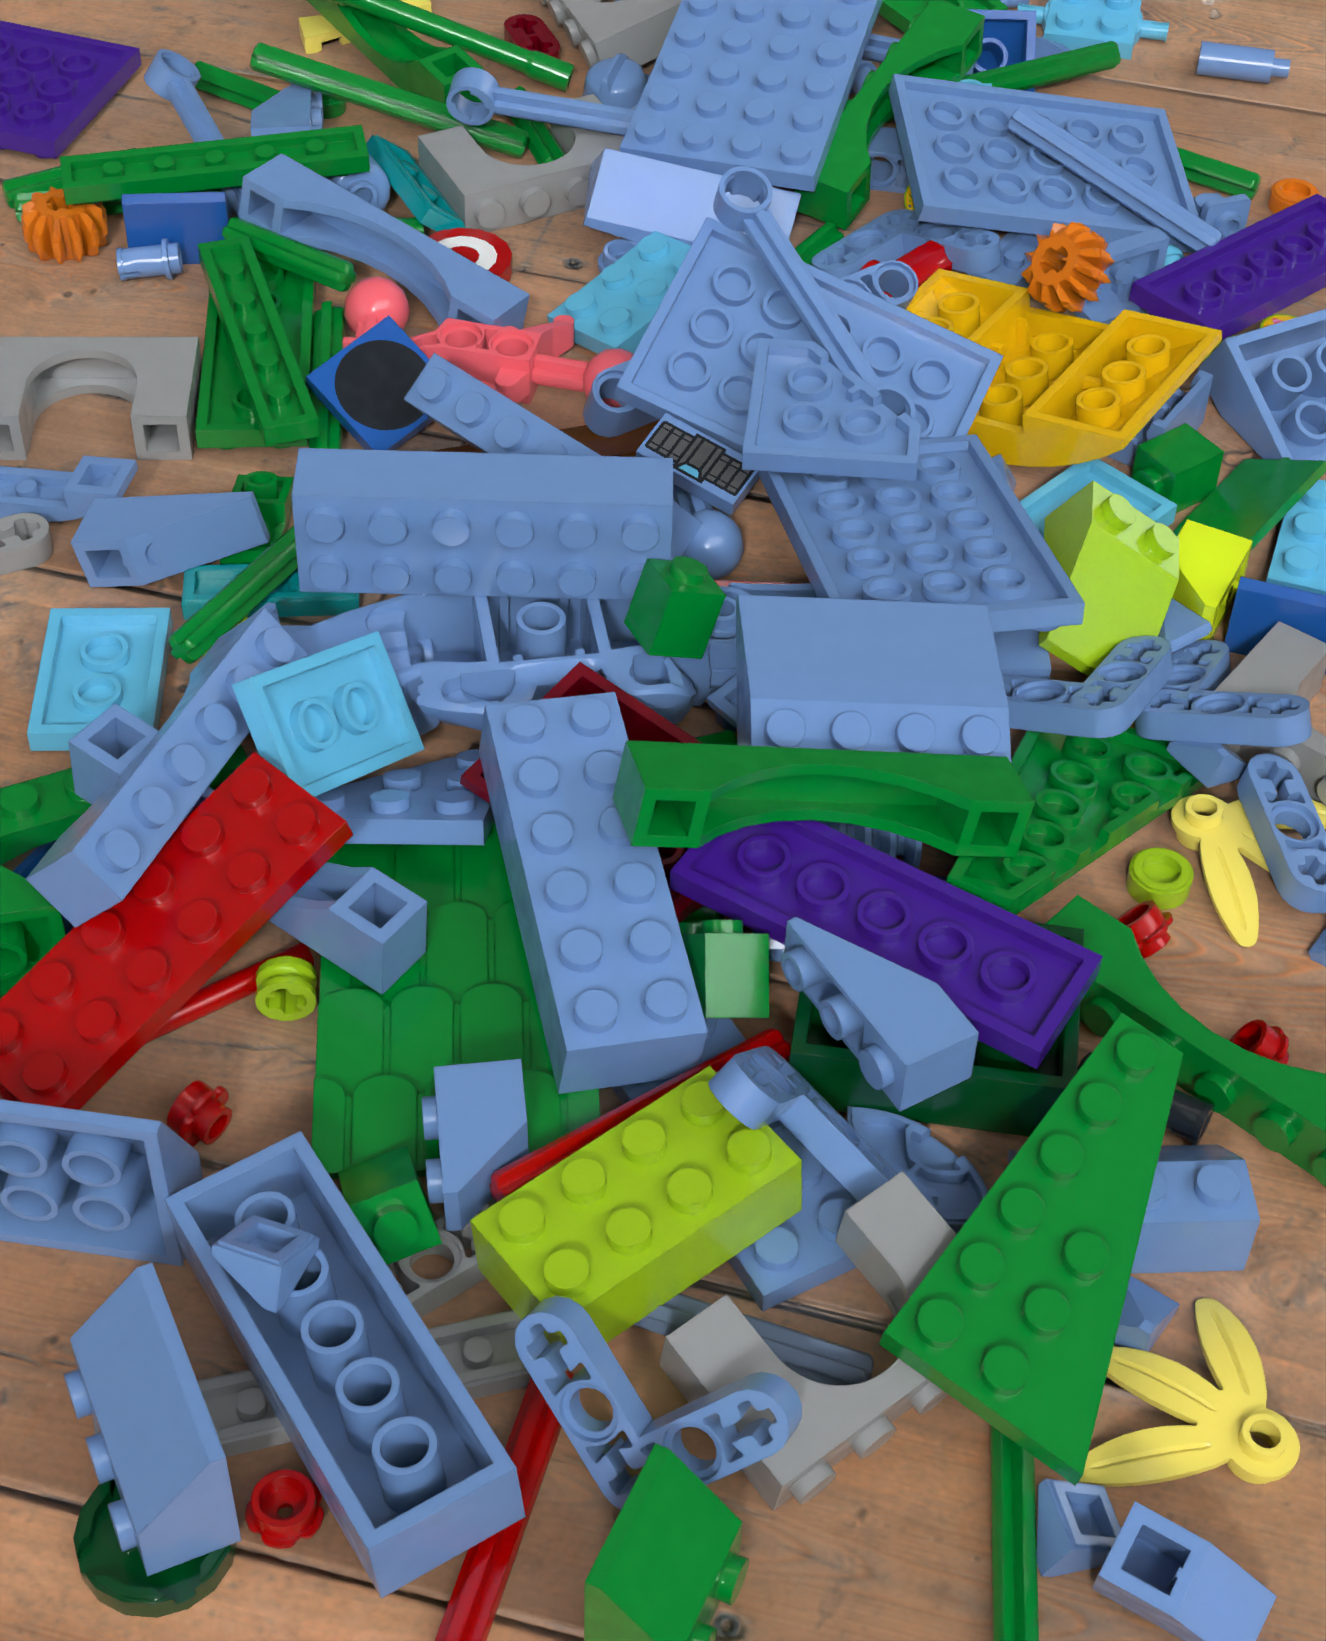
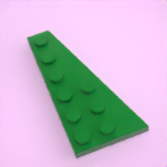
M1130 727L1119 735L1107 738H1087L1027 730L1011 759V764L1035 804L1016 858L959 856L946 882L1017 915L1172 808L1179 800L1191 795L1204 785L1169 754L1166 749L1171 741L1142 738L1137 735L1135 729Z
M1123 1013L1120 1014L884 1331L879 1345L1074 1486H1076L1084 1473L1183 1057L1181 1051Z

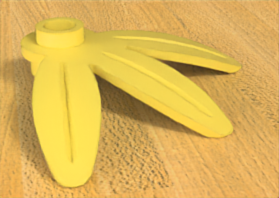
M1208 794L1184 797L1173 806L1171 812V825L1175 830L1176 838L1184 847L1199 851L1202 872L1209 896L1232 940L1243 947L1253 946L1258 939L1259 930L1258 899L1249 868L1241 854L1269 873L1270 871L1240 799L1227 804L1223 800ZM1312 800L1324 829H1326V805ZM1276 824L1278 829L1295 830L1286 825Z
M1200 1298L1195 1303V1325L1198 1340L1205 1361L1219 1390L1199 1374L1178 1362L1144 1350L1113 1347L1107 1372L1108 1378L1148 1404L1192 1425L1160 1426L1142 1429L1121 1435L1093 1448L1088 1452L1084 1473L1079 1482L1103 1485L1104 1487L1155 1484L1196 1475L1226 1463L1238 1478L1252 1484H1266L1279 1480L1292 1471L1300 1454L1298 1436L1292 1425L1283 1416L1266 1408V1381L1257 1347L1247 1329L1229 1309L1212 1298ZM1251 1435L1264 1439L1272 1448H1263L1257 1445Z

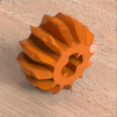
M50 186L48 192L33 193L31 201L22 205L23 214L21 220L24 241L27 243L29 251L37 253L42 261L57 259L59 264H63L66 260L73 259L80 263L83 256L98 255L99 248L108 244V221L106 209L102 201L95 204L80 203L66 205L63 189H55Z
M1073 221L1068 226L1053 223L1049 236L1046 234H1036L1038 247L1033 252L1024 253L1028 261L1031 262V265L1021 273L1026 282L1030 284L1027 292L1031 294V297L1056 313H1064L1066 310L1082 313L1086 299L1090 302H1099L1096 290L1100 284L1111 283L1104 271L1115 262L1110 257V254L1106 252L1108 243L1105 242V239L1098 233L1091 232V229L1084 224Z

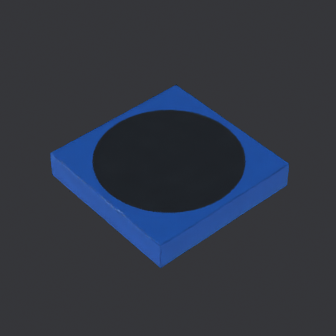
M389 315L306 376L305 385L364 450H396L433 422V420L404 400L430 359Z

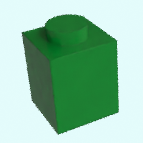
M1184 423L1137 446L1131 478L1177 504L1176 513L1203 501L1216 488L1224 451L1187 423Z
M676 556L673 560L647 558L624 623L650 656L702 659L726 594L710 576L707 567L698 560L686 556Z
M407 1145L338 1172L345 1201L386 1265L442 1244L431 1205Z

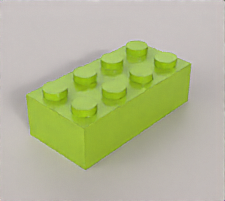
M708 1066L472 1218L470 1223L478 1269L521 1320L546 1298L554 1296L569 1298L584 1308L605 1342L608 1343L652 1313L659 1305L665 1304L802 1210V1160L768 1125L754 1130L736 1119L710 1090L708 1082L716 1072L711 1066ZM546 1330L543 1332L550 1344L561 1341L564 1345L567 1343L565 1336L560 1330L555 1333H548Z

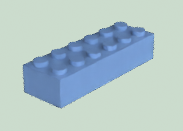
M299 448L291 497L300 592L632 600L646 559L671 560L673 458Z
M615 692L485 705L479 756L558 1094L672 1079L699 1065L708 1034L658 847L630 845L612 798L625 742L628 740Z
M301 1131L164 1198L181 1251L381 1598L526 1517L516 1466ZM253 1214L315 1234L314 1236L319 1237V1246L284 1307L277 1313L263 1309L211 1256L212 1244Z

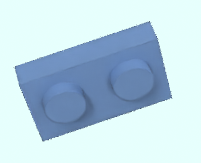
M1157 227L1109 242L1106 252L1110 254V257L1115 262L1104 273L1108 275L1111 283L1100 284L1096 290L1099 302H1090L1086 299L1082 313L1076 311L1073 313L1079 318L1110 324L1124 309L1148 314L1145 309L1128 300L1134 281L1164 267L1170 238Z

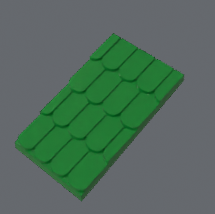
M495 823L485 845L344 844L327 862L349 867H374L427 901L426 952L383 995L321 955L311 1148L331 1179H339L338 1172L406 1145L418 1175L427 1176L426 1159L440 1158L439 1139L425 1140L421 1097L436 1095L434 1067L521 1059L529 1153L600 1117L599 1088L558 1094Z

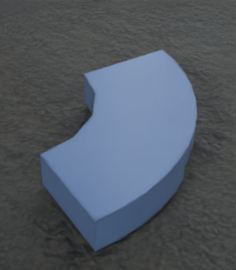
M847 1106L846 1121L897 1174L903 1171L957 1234L989 1192L983 1179L965 1156L959 1158L949 1148L930 1136L931 1129L916 1121L887 1111Z

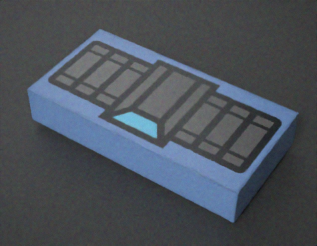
M668 413L664 414L636 451V457L673 458V484L732 516L760 478L758 475L759 471L742 470L741 453Z

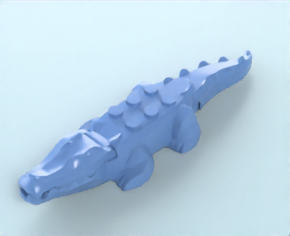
M729 583L728 587L719 586L726 594L702 659L648 655L624 623L631 600L402 594L336 615L294 632L290 636L306 651L307 656L379 631L419 736L435 729L440 721L442 724L464 726L482 731L485 705L540 700L579 662L676 725L683 720L691 706H701L709 695L737 674L736 597L738 594L817 598V595L811 583Z

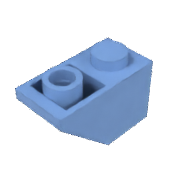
M521 1059L434 1067L436 1095L421 1097L425 1140L439 1139L440 1158L426 1159L429 1204L444 1203L447 1231L462 1230L493 1198L489 1184L491 1183V1176L494 1171L529 1154Z
M1136 1501L1092 1587L1096 1592L1184 1641H1256L1277 1597L1212 1543Z

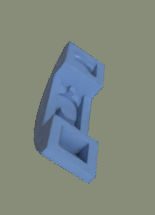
M83 455L74 472L0 466V518L18 513L38 514L44 517L47 522L84 518L93 499L117 498L124 495L138 471L137 462L131 459Z

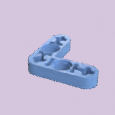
M898 209L880 215L817 253L811 262L813 267L837 278H842L859 271L868 261L874 259L880 262L896 260L916 247L933 240L944 246L948 259L953 263V270L970 274H981L990 272L1000 266V237L992 231L981 228L949 224L937 225L918 221L915 210Z
M1138 636L1123 640L1109 653L1084 683L1002 674L1009 705L1010 728L1087 738H1107L1123 733L1171 678L1172 648L1170 642L1156 636Z
M1198 640L1173 652L1171 678L1136 718L1134 723L1137 735L1151 740L1287 747L1302 743L1311 737L1310 703L1306 698L1290 694L1215 691L1231 673L1229 647L1226 643L1217 640Z
M1267 753L1256 755L1250 759L1237 785V793L1275 886L1283 900L1292 907L1303 912L1326 913V831L1306 785L1297 768L1288 760ZM1276 824L1286 825L1295 829L1301 834L1303 839H1293L1284 835L1278 830Z
M762 1046L735 1054L708 1082L710 1090L719 1102L747 1127L757 1130L779 1120L858 1202L897 1175V1172L805 1078L770 1047Z
M554 1296L544 1299L519 1322L515 1332V1347L522 1363L602 1494L612 1505L620 1510L639 1476L631 1477L626 1471L625 1466L628 1465L632 1469L644 1466L655 1443L670 1449L705 1485H708L777 1453L788 1442L802 1419V1404L797 1391L790 1383L776 1374L758 1372L749 1374L653 1420L590 1315L580 1304L569 1298ZM546 1330L548 1333H555L560 1330L565 1336L567 1343L564 1345L561 1341L550 1344L543 1332ZM579 1363H582L585 1367L577 1372L572 1379H569L564 1371L567 1368L572 1371ZM591 1388L603 1393L613 1408V1419L601 1421L588 1415L580 1402V1389ZM751 1405L757 1411L769 1408L774 1414L775 1420L772 1424L766 1418H759L746 1424L738 1434L735 1423L743 1417ZM695 1427L706 1432L715 1444L716 1458L704 1460L690 1454L681 1440V1429ZM620 1431L626 1433L628 1438L625 1441L620 1437L613 1446L608 1444Z

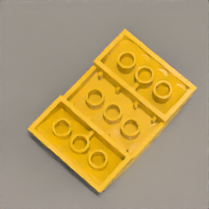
M938 269L918 288L906 309L913 314L1003 355L1002 361L967 435H977L991 458L1001 454L1007 465L1026 467H1056L1080 464L1123 450L1222 340V330L1126 309L1110 324L1030 307L1028 288Z

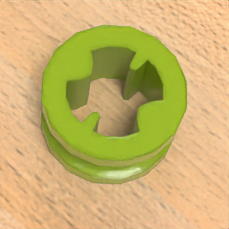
M281 956L269 959L259 966L256 972L257 990L255 992V1003L261 1014L274 1020L295 1021L313 1012L317 1005L315 990L317 986V973L309 962L297 957Z

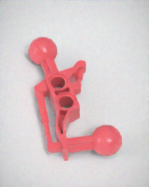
M379 276L364 278L351 288L345 298L344 315L350 330L356 335L355 337H343V349L388 315L402 330L405 328L410 315L409 302L404 290L394 281ZM559 315L551 323L518 329L514 326L501 327L447 318L435 331L410 337L429 359L436 353L517 404H530L538 385L584 392L587 399L592 383L600 372L631 360L633 353L620 348L605 349L594 356L590 362L559 357L574 345V319L568 315ZM602 399L604 403L609 405L610 407H621V405L613 399Z

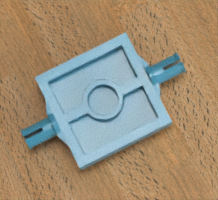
M1049 0L1045 7L1021 3L1018 5V10L1036 11V24L1042 25L1044 38L1062 44L1070 50L1114 41L1118 45L1121 59L1131 60L1133 46L1139 41V38L1166 42L1169 22L1143 20V15L1140 11L1142 0Z

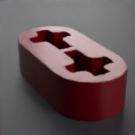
M518 14L505 20V41L530 51H540L561 60L560 44L542 19L534 15Z

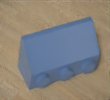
M1218 1144L1161 1146L1131 1274L1244 1270L1260 1223V1216L1245 1159ZM1009 1150L1007 1157L1008 1165L1019 1150Z
M152 1262L137 1267L70 1338L77 1369L65 1373L63 1376L77 1419L92 1414L98 1431L97 1434L85 1438L99 1484L114 1479L121 1498L118 1501L107 1504L120 1548L124 1552L137 1547L146 1574L150 1576L241 1541L226 1456Z

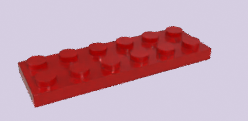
M254 751L177 827L123 901L78 927H74L0 999V1085L18 1102L80 1110L354 835L347 821Z

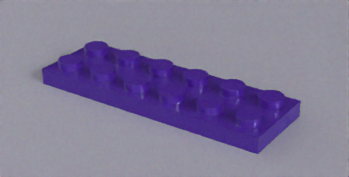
M1315 194L1221 239L1214 246H1207L1134 281L1128 300L1145 309L1149 315L1222 330V340L1326 287V198Z
M816 820L776 821L737 829L720 835L699 848H689L670 871V889L733 920H743V925L761 934H769V938L785 945L787 921L797 917L937 983L979 1032L978 1041L1035 1069L1039 1067L1098 976L1103 956Z

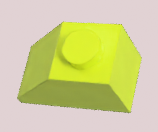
M1187 519L1177 536L1179 537V581L1172 598L1210 622L1212 631L1209 632V635L1199 640H1213L1236 597L1240 577L1245 576L1253 540Z

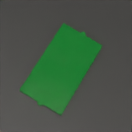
M1283 457L1281 459H1244L1177 526L1173 533L1178 536L1188 519L1253 540L1252 550L1325 474L1326 461L1290 460V457Z

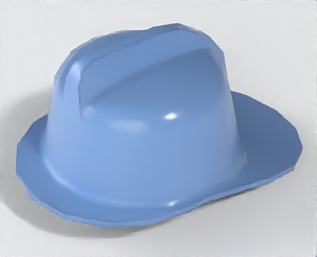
M617 53L612 58L603 59L595 63L588 70L582 96L594 94L602 104L632 109V107L638 105L650 75L645 74L642 67L634 60L629 59L626 54Z

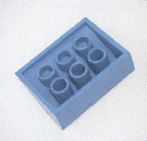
M1326 309L1224 339L1198 368V370L1213 374L1210 395L1222 418L1262 459L1290 457V460L1326 461Z
M737 595V745L1007 757L1011 763L1009 705L987 605Z
M0 1099V1241L183 1266L185 1256L181 1251L164 1198L203 1179L199 1152L161 1121Z

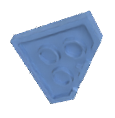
M758 338L742 451V470L886 480H917L921 429L919 422L906 412L898 416L882 403V394L852 370L844 374L829 362V352L815 341Z
M479 750L463 751L458 753L456 757H449L407 769L390 770L383 775L338 786L315 796V798L347 821L354 835L345 844L485 845L495 822L491 805L460 784L461 775L480 758Z

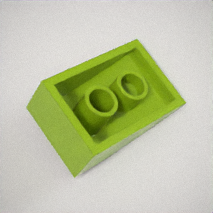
M1092 480L1046 516L1044 524L1045 542L1085 602L1083 623L1081 625L1059 626L1052 631H1039V646L1088 677L1123 640L1138 636L1158 637L1179 581V537L1165 524L1156 523L1134 508L1123 496L1113 494Z

